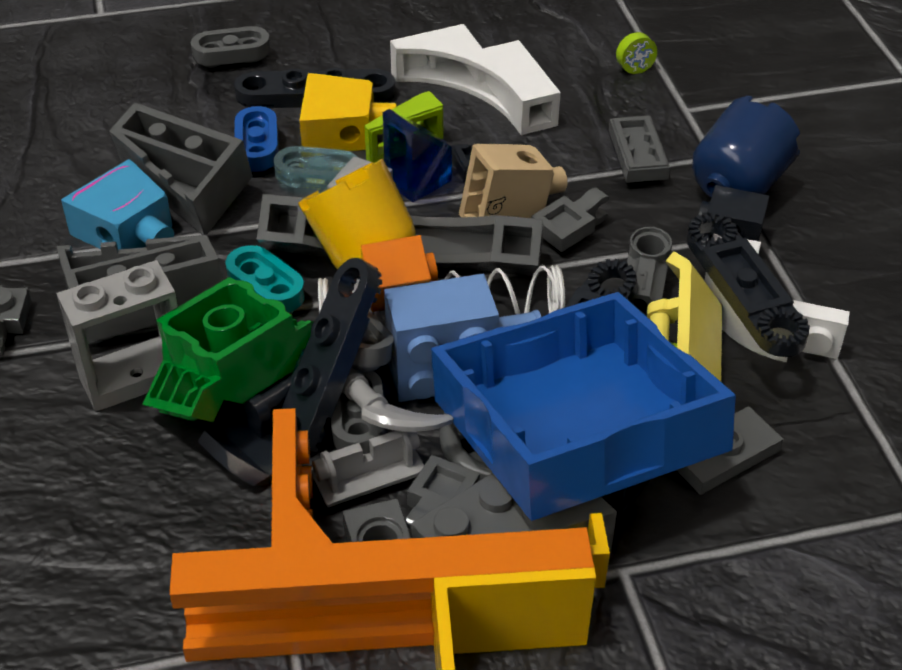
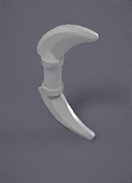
M351 367L341 393H344L347 398L354 400L360 406L362 420L381 428L403 432L434 430L453 423V416L449 414L416 413L388 404V401L381 394L376 393L369 386L365 378L366 371Z

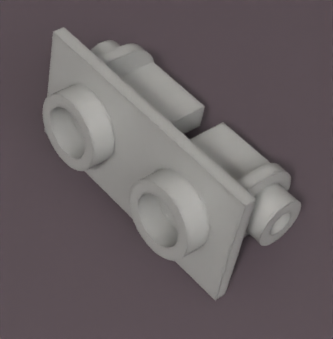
M392 431L369 439V453L363 454L360 444L356 443L330 453L327 451L321 452L320 459L312 461V465L309 466H312L313 480L326 507L329 508L415 478L424 467V464L415 450L420 447L417 432Z

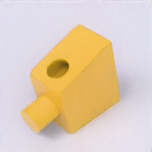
M308 73L299 120L302 154L366 150L364 125L396 108L397 103H374L373 83L369 80Z

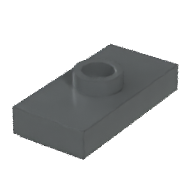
M651 116L610 119L608 131L626 183L669 179L670 165Z
M748 406L735 413L732 451L689 465L677 471L702 495L781 451L784 439Z

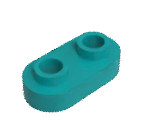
M254 245L242 246L233 250L227 256L225 262L227 277L251 283L257 294L265 299H274L282 302L288 313L298 309L304 302L305 293L302 276L265 248Z

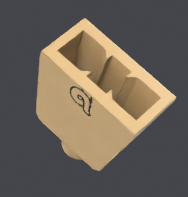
M474 144L472 146L459 215L461 217L501 215L531 218L532 215L546 207L550 194L562 193L566 190V172L560 166L552 167L536 147L531 145Z

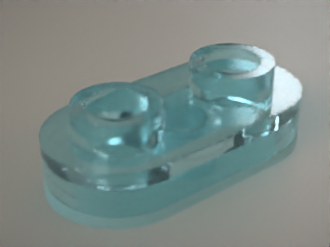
M291 146L280 150L275 155V176L280 183L293 188L303 187L327 190V185L354 156H357L345 150Z

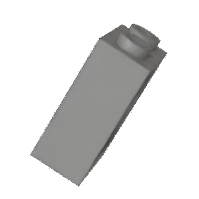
M155 260L143 265L134 266L128 270L56 293L79 378L95 412L147 394L163 361L160 331L159 337L92 360L84 328L151 305L154 307L156 319L177 308L175 290L158 261ZM137 373H141V374H142V375L139 376V377H132L134 374H137Z

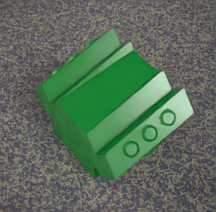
M228 277L156 319L162 337L163 361L142 405L157 408L160 413L191 421L201 419L214 422L223 400L243 404L287 374L293 372L302 351H305L314 321L297 322L290 313L286 312L282 302L274 299H265L255 292L251 283Z

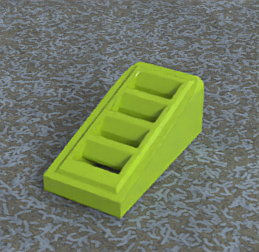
M427 91L409 99L364 125L366 160L375 163L382 158L384 160L442 140L443 104L430 91ZM395 130L396 134L391 137V131ZM383 134V142L378 144L377 135Z

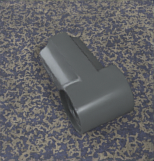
M643 227L632 233L627 258L628 265H632L633 270L636 272L638 283L637 295L631 303L645 316H647V306L649 303L663 299L669 268L665 261L671 255L672 239L669 234L656 227Z

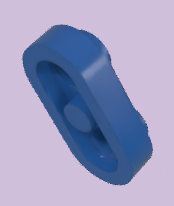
M262 106L248 107L238 112L235 116V138L243 140L251 172H264L273 167L279 160L276 114L273 110Z

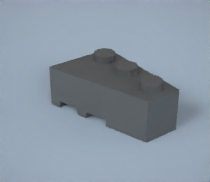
M135 102L109 130L121 163L128 159L133 161L165 192L169 207L202 235L209 233L253 177L243 140Z
M207 235L147 239L146 248L119 250L117 242H103L100 245L101 251L73 253L71 245L56 246L67 289L155 260L158 261L175 290L178 307L222 281L219 259ZM151 305L84 329L89 343L96 340L106 341L113 339L119 334L142 328H156L158 326L154 307Z

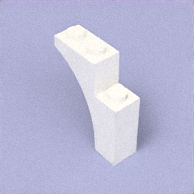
M464 24L390 40L391 74L396 82L430 83L467 92L499 110L514 125L520 135L558 126L561 92L519 40L482 49Z

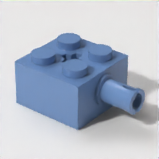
M484 273L384 289L385 325L394 337L392 358L388 366L398 402L426 399L435 396L431 348L499 327L526 323L541 318L540 312L533 310L528 313L499 317Z

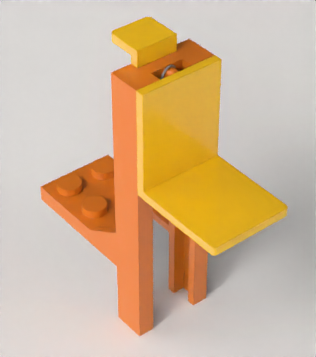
M295 408L273 409L271 547L172 553L169 595L173 609L184 608L186 636L183 639V652L186 662L434 645L436 670H455L453 654L587 645L594 589L605 588L610 557L602 513H591L589 515L588 530L585 527L332 543L314 521L313 510L310 509V499L313 498L312 466H302V464H310L308 430L298 431Z

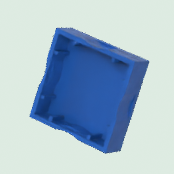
M619 292L562 308L526 323L499 327L431 348L435 401L445 414L453 416V424L531 521L733 450L736 395L691 355L672 345L661 334L657 325Z

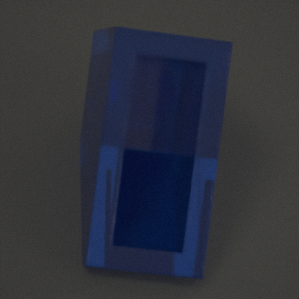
M391 109L384 111V162L388 168L393 169V180L399 193L411 202H415L452 181V146L423 126Z

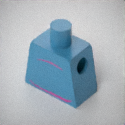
M130 159L61 199L69 234L101 249L100 245L103 242H117L119 250L146 247L147 239L174 237V231L171 228L172 220L169 203L165 192Z

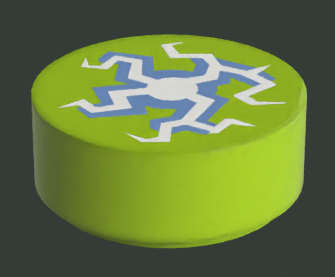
M641 32L627 35L619 43L616 50L617 62L630 74L645 72L653 65L657 57L656 44L646 34Z

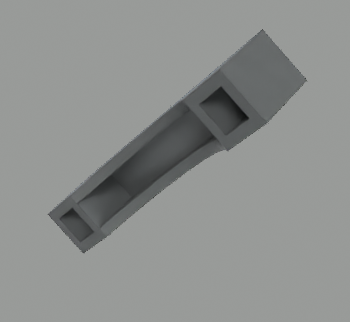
M262 194L257 241L270 252L328 257L298 205V202L303 199L302 197ZM501 215L456 218L411 216L416 231L415 236L421 235L424 252H433L437 267L493 272L494 269L500 268L505 274L533 276L540 267L543 219Z

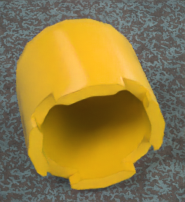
M383 158L335 180L337 185L321 193L317 190L298 202L301 211L337 269L351 258L361 259V245L411 237L416 234L411 216Z

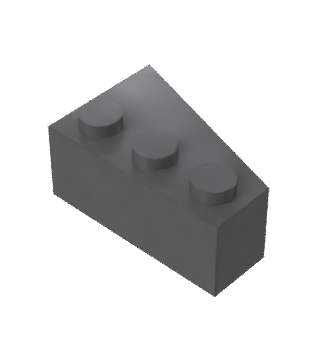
M491 473L411 523V538L585 527L588 530L589 515L591 513H602L609 551L611 552L617 511L602 497L531 521L496 476Z

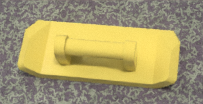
M673 251L665 262L679 279V297L660 299L649 303L647 306V317L657 325L661 334L668 341L670 324L678 320L677 348L691 355L721 381L722 305L691 262Z

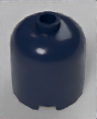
M752 96L735 99L697 145L693 154L692 170L696 182L710 198H712L715 185L764 195L799 156L800 150L796 138L800 135L799 128L792 117L778 104L771 102L767 107L758 102H751Z

